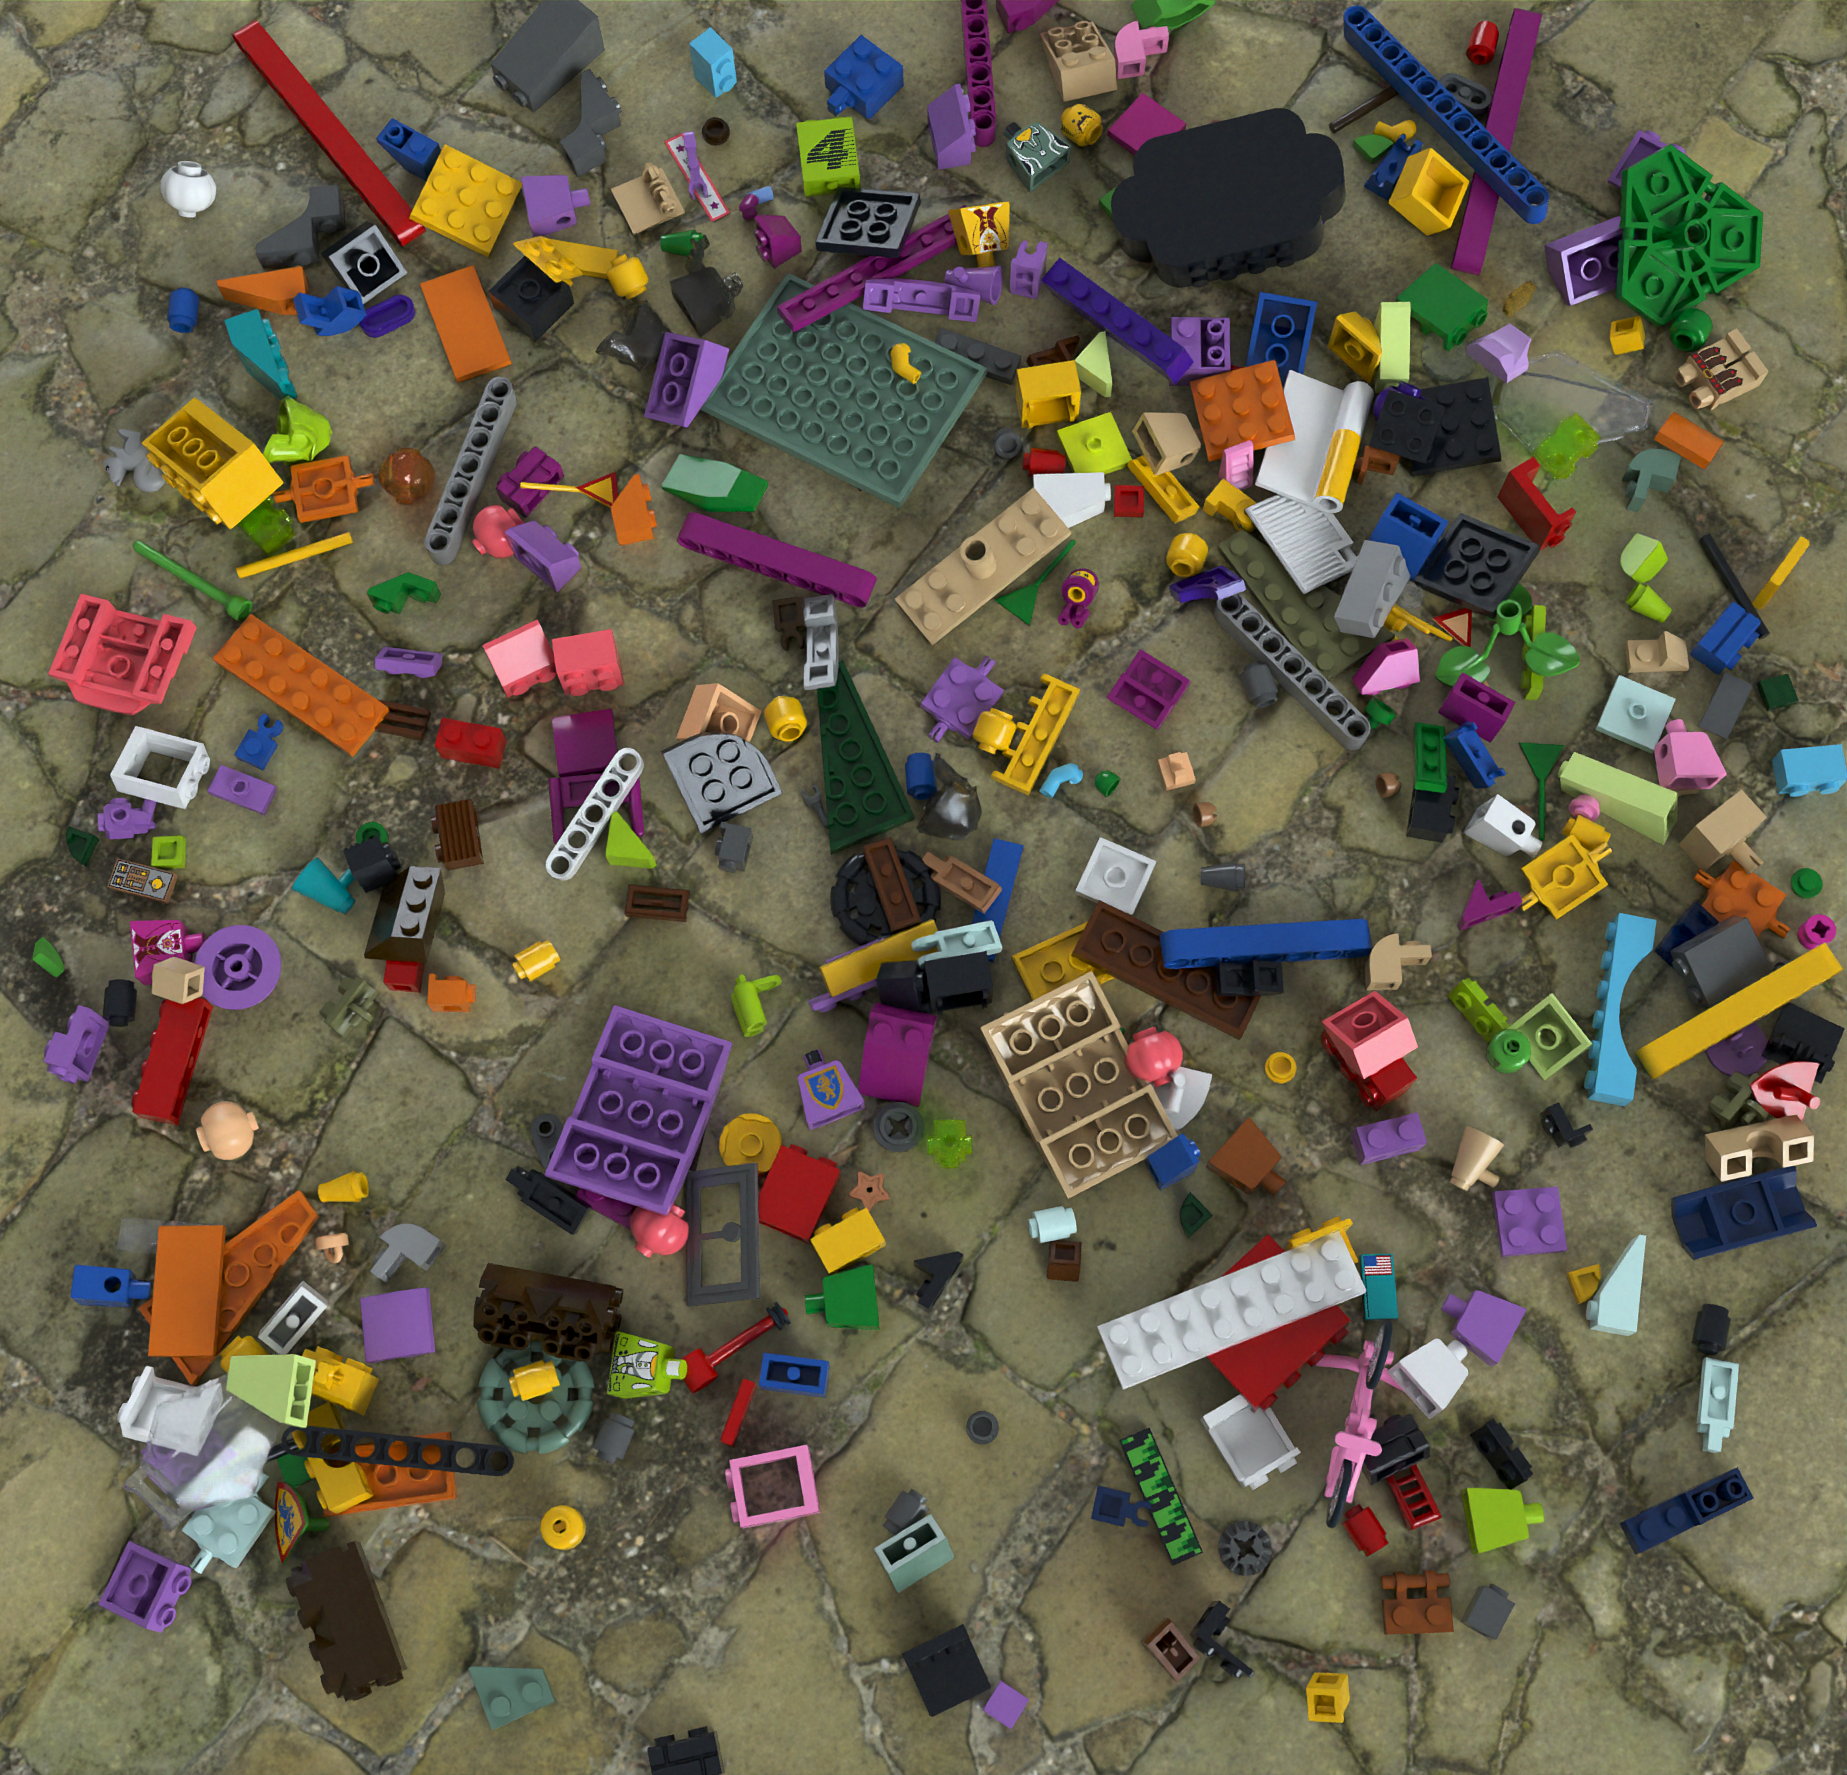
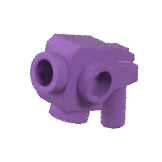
M125 798L112 799L110 804L103 807L104 813H97L99 832L105 831L106 837L109 839L133 838L134 834L148 833L149 829H155L156 824L153 822V813L157 802L144 799L142 808H131V803Z

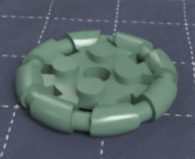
M535 1340L530 1342L529 1346L523 1350L502 1348L503 1351L495 1359L491 1358L486 1364L478 1384V1388H481L480 1400L477 1401L478 1411L487 1431H492L498 1437L497 1442L502 1446L522 1454H527L528 1451H539V1454L549 1453L571 1442L569 1438L575 1432H581L593 1409L594 1401H591V1389L595 1387L587 1362L550 1356L542 1350V1343ZM533 1352H543L544 1362L553 1361L560 1383L559 1386L553 1387L552 1392L546 1393L543 1401L538 1404H532L529 1400L522 1401L521 1395L514 1397L509 1378L514 1376V1372L512 1370L509 1375L503 1369L512 1360L519 1367L537 1362L533 1361ZM563 1361L570 1367L564 1376L557 1369ZM494 1389H503V1401L494 1400ZM570 1389H578V1400L569 1401ZM563 1413L569 1421L559 1429L553 1422ZM508 1415L516 1421L510 1428H507L501 1422ZM529 1428H540L539 1438H529Z

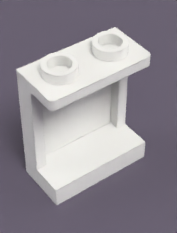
M146 1366L142 1375L135 1378L131 1389L132 1395L128 1403L122 1404L117 1420L121 1425L123 1437L198 1456L224 1403L222 1383L209 1380L206 1388L202 1389L158 1378L155 1376L154 1368Z
M1239 1394L1203 1416L1200 1421L1241 1489L1250 1485L1251 1489L1254 1490L1269 1481L1266 1475L1269 1472L1278 1468L1279 1472L1282 1473L1297 1464L1294 1457L1301 1452L1298 1447H1294L1270 1407L1266 1411L1259 1408L1253 1413L1250 1410L1251 1405Z

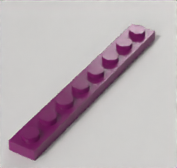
M949 213L908 235L899 258L869 256L778 305L777 314L794 333L864 295L866 280L893 279L956 245L957 241Z

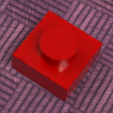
M1115 485L1114 517L1143 518L1144 486Z

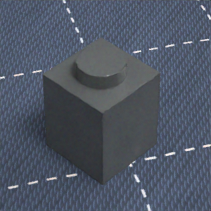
M1490 1584L1489 1587L1478 1586L1460 1622L1489 1640H1497L1515 1603L1507 1599L1508 1592L1494 1584Z

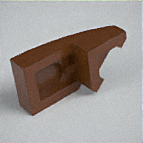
M1077 335L1059 340L1054 348L1029 354L1026 360L1028 366L1034 367L1071 361L1080 337Z

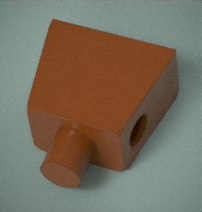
M1249 1117L1206 1165L1208 1170L1249 1195L1260 1184L1275 1196L1286 1183L1284 1179L1272 1170L1281 1160V1155Z

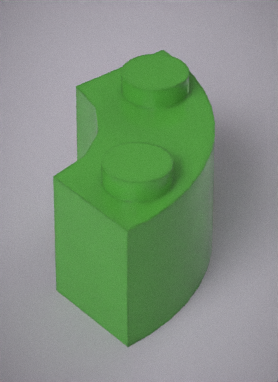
M1135 0L1131 7L1143 30L1149 27L1164 26L1171 30L1196 19L1216 2L1215 0Z

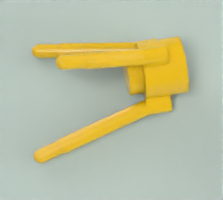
M1396 603L1383 627L1393 633L1394 630L1397 632L1402 631L1408 623L1425 634L1431 632L1448 642L1452 641L1451 636L1408 613Z

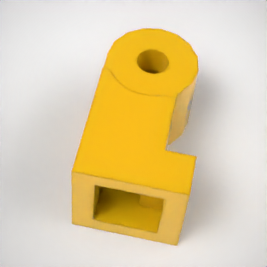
M1222 479L1205 499L1202 511L1211 517L1217 511L1230 520L1237 531L1243 529L1250 533L1256 529L1255 524L1245 512V509L1257 503L1228 481Z

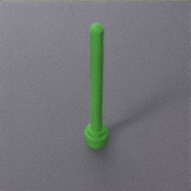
M138 540L133 543V549L224 605L230 617L241 622L250 614L252 610V602L241 595L230 596L142 541Z

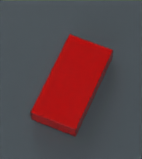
M747 1379L741 1381L720 1438L724 1445L732 1448L736 1445L757 1388L755 1382Z

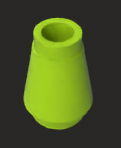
M1638 583L1625 599V603L1629 605L1630 610L1661 624L1672 611V608L1648 584L1644 586Z

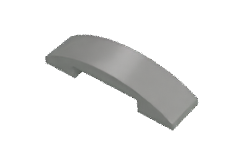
M834 595L804 598V621L807 627V664H804V689L811 690L835 686L838 675L839 647Z

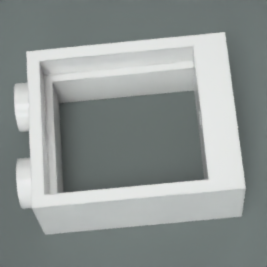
M135 726L110 776L118 792L186 809L190 799H193L197 794L198 783L202 775L206 774L209 770L210 758L203 743ZM150 751L189 761L177 788L137 778Z

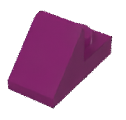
M1477 880L1457 924L1459 931L1516 911L1523 902L1519 892L1515 891L1507 894V891H1501L1490 896L1488 900L1480 880Z

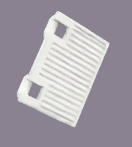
M1279 494L1245 509V512L1303 594L1352 572L1358 558L1350 548L1354 542L1333 513L1320 511Z

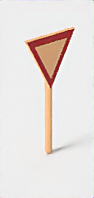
M1464 608L1432 618L1435 623L1462 646L1471 647L1472 610ZM1486 680L1483 684L1489 687Z

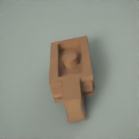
M927 852L922 858L924 863L931 868V878L942 889L985 914L1002 891L998 883L953 856H945L941 860Z

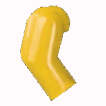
M905 343L894 345L890 352L893 371L915 384L921 377V371L909 364L908 353L911 352L910 347Z

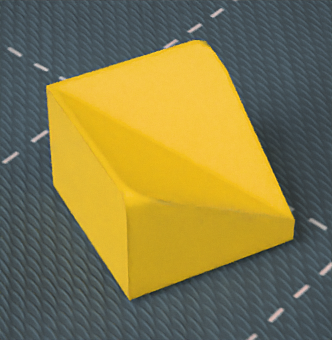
M1640 316L1611 322L1610 341L1615 355L1644 349L1645 331Z

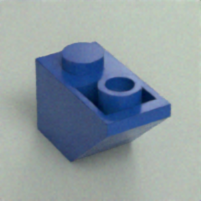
M391 118L376 138L377 142L406 171L427 181L441 153L439 143L394 118Z
M1183 1133L1149 1155L1145 1164L1158 1188L1162 1190L1193 1174L1199 1163L1197 1157L1201 1155L1193 1139L1187 1140Z

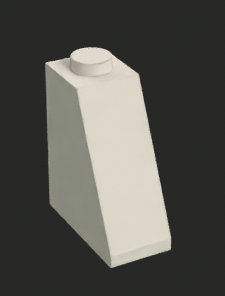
M1104 472L1033 474V487L1068 528L1103 513L1105 501H1110L1111 499L1110 483H1105Z

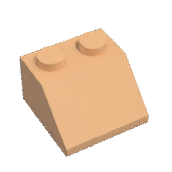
M719 683L696 685L676 739L681 742L696 734L720 731L738 735L750 742L762 711Z

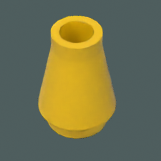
M351 1171L318 1186V1195L323 1203L329 1201L360 1202L362 1198H366L369 1194L368 1180L363 1172Z

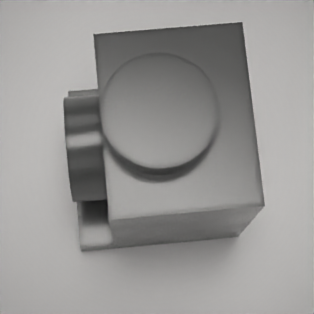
M721 822L720 830L723 838H718L715 848V855L719 859L718 868L729 873H735L736 870L745 871L753 841L752 830L748 827Z

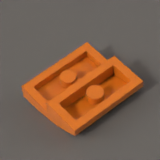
M1675 411L1666 420L1654 438L1657 442L1704 470L1725 442Z

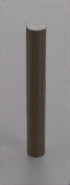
M1392 86L1388 87L1329 124L1332 133L1340 131L1399 95V93Z

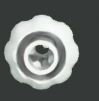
M180 161L178 166H173L167 170L161 179L160 189L163 198L169 205L178 210L180 216L195 217L196 212L207 209L215 200L216 184L211 175L204 169H201L199 163Z

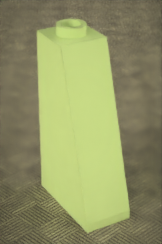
M1576 752L1572 754L1569 761L1565 760L1559 769L1558 777L1561 782V791L1574 798L1582 794L1594 797L1599 802L1600 812L1657 843L1665 844L1677 822V792Z

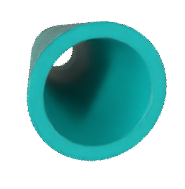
M318 857L313 859L304 868L292 886L293 891L344 915L349 912L356 902L347 890L348 886L355 880L351 870L347 869L337 879Z

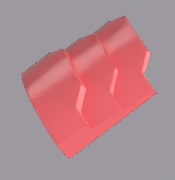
M80 594L48 674L51 677L66 682L77 702L134 716L149 704H162L171 678L175 676L182 655L187 654L197 627L191 620L163 614L160 621L119 611L108 600Z

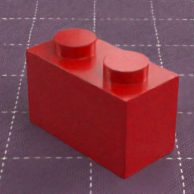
M442 718L434 746L441 758L500 769L507 740L501 728Z

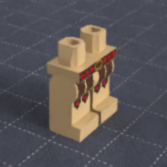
M1736 328L1727 333L1725 338L1689 355L1685 364L1675 372L1673 379L1679 387L1692 384L1695 390L1691 392L1689 399L1695 409L1708 406L1712 410L1718 407L1719 404L1760 386L1769 371L1754 351L1749 353L1752 348Z

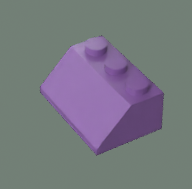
M1620 216L1544 245L1549 273L1567 305L1572 306L1617 287L1619 240H1622L1623 230L1619 229ZM1634 230V240H1638V230Z

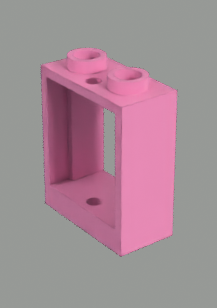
M808 1445L729 1460L730 1468L725 1469L728 1489L734 1488L736 1502H731L732 1517L734 1523L740 1521L741 1528L744 1529L821 1513ZM796 1457L804 1506L749 1517L740 1468Z

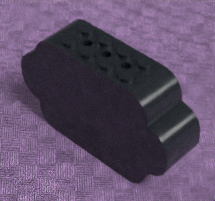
M1284 108L1268 109L1149 139L1140 146L1135 154L1133 161L1135 176L1125 179L1116 187L1111 198V210L1124 252L1138 262H1153L1155 272L1160 280L1172 287H1203L1209 284L1210 281L1219 279L1229 281L1235 279L1240 274L1262 273L1266 268L1289 267L1296 261L1310 257L1318 250L1324 235L1323 222L1334 217L1343 207L1346 189L1342 156L1338 145L1328 136L1319 133L1306 134L1303 121L1293 111Z

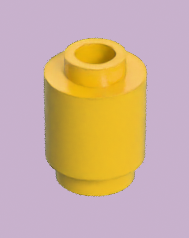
M1579 814L1576 819L1571 817L1568 819L1561 833L1566 837L1574 834L1581 846L1589 852L1603 842L1607 843L1611 836V833L1605 831V827Z
M547 939L542 943L538 941L514 955L516 962L511 965L520 980L526 978L531 982L555 968L554 964L559 962L560 958L553 945Z
M540 1360L513 1369L514 1376L509 1378L514 1397L521 1395L522 1401L552 1392L553 1387L560 1385L552 1360L548 1362Z

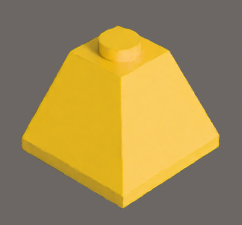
M1356 311L1340 314L1335 319L1328 348L1370 384L1374 380L1383 353L1377 330L1369 319L1361 317Z

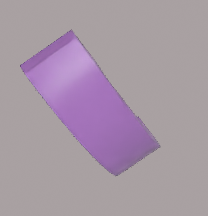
M871 279L865 282L863 310L891 313L892 309L943 314L948 315V319L977 322L980 293L954 285L931 281Z

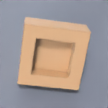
M1187 752L1170 754L1166 758L1158 759L1157 766L1165 791L1195 784L1196 779Z

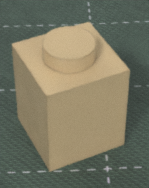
M177 957L154 964L152 994L181 1004L201 997L203 994L205 967Z

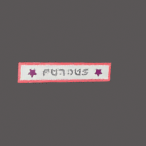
M683 133L664 142L690 184L689 161L687 151L685 150ZM699 161L700 175L707 185L708 196L704 198L702 189H696L694 193L711 222L730 214V211Z

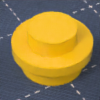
M1276 1052L1270 1055L1265 1063V1073L1275 1083H1287L1296 1074V1062L1287 1053Z

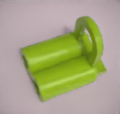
M743 974L735 978L736 984L734 992L731 994V1001L744 1037H751L764 1031L763 1026L767 1024V1020L757 993L780 985L782 979L778 975H771L753 981H746Z

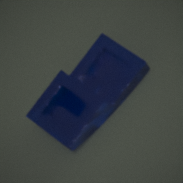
M1696 901L1671 927L1654 952L1674 969L1672 964L1674 959L1670 951L1717 925L1719 921Z

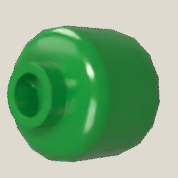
M1688 308L1683 310L1673 322L1669 331L1670 340L1679 350L1685 352L1697 351L1706 343L1711 335L1713 323L1709 315L1704 311Z

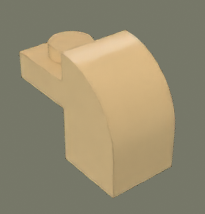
M1399 933L1382 938L1374 946L1366 960V991L1397 990L1402 983L1401 966L1426 965L1432 957L1431 945H1422L1420 941H1407L1399 946Z

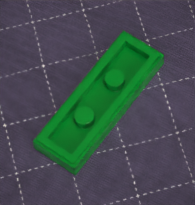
M1415 722L1413 728L1414 789L1445 793L1447 765L1446 742L1443 739L1445 737L1444 726Z

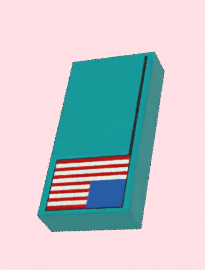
M1393 1253L1361 1254L1359 1256L1360 1275L1366 1288V1292L1362 1294L1364 1320L1398 1319Z

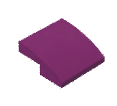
M1140 649L1126 672L1122 673L1112 688L1107 699L1158 730L1189 687L1191 680Z
M612 708L552 717L559 777L605 771L618 752Z

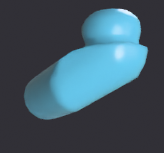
M1072 763L1054 768L1039 791L1042 795L1053 798L1061 783L1069 780L1071 784H1077L1082 780L1083 772L1078 769V765Z

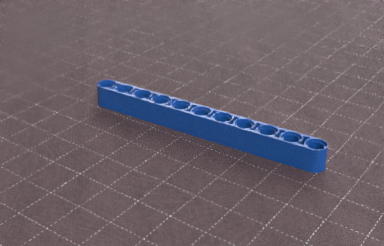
M1359 5L1349 7L1343 15L1344 38L1525 222L1530 224L1542 222L1546 218L1549 202V193L1546 188L1366 8Z

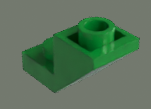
M407 572L370 587L367 595L376 610L386 614L391 611L400 615L408 596L421 603L429 601L437 604L441 592L435 581Z

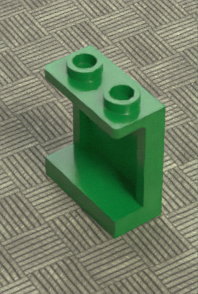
M1437 263L1433 264L1396 297V302H1410L1411 316L1443 339V349L1447 352L1455 345L1459 346L1462 344L1468 333L1475 327L1479 328L1482 326L1488 316V299Z

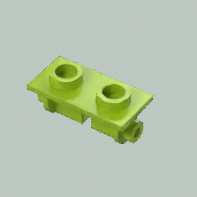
M1469 977L1465 980L1463 979L1447 995L1487 1043L1498 1032L1510 1026L1506 1022L1508 1018L1503 1015L1494 1003L1488 1007L1483 1003L1489 997L1477 984L1476 980L1472 982Z

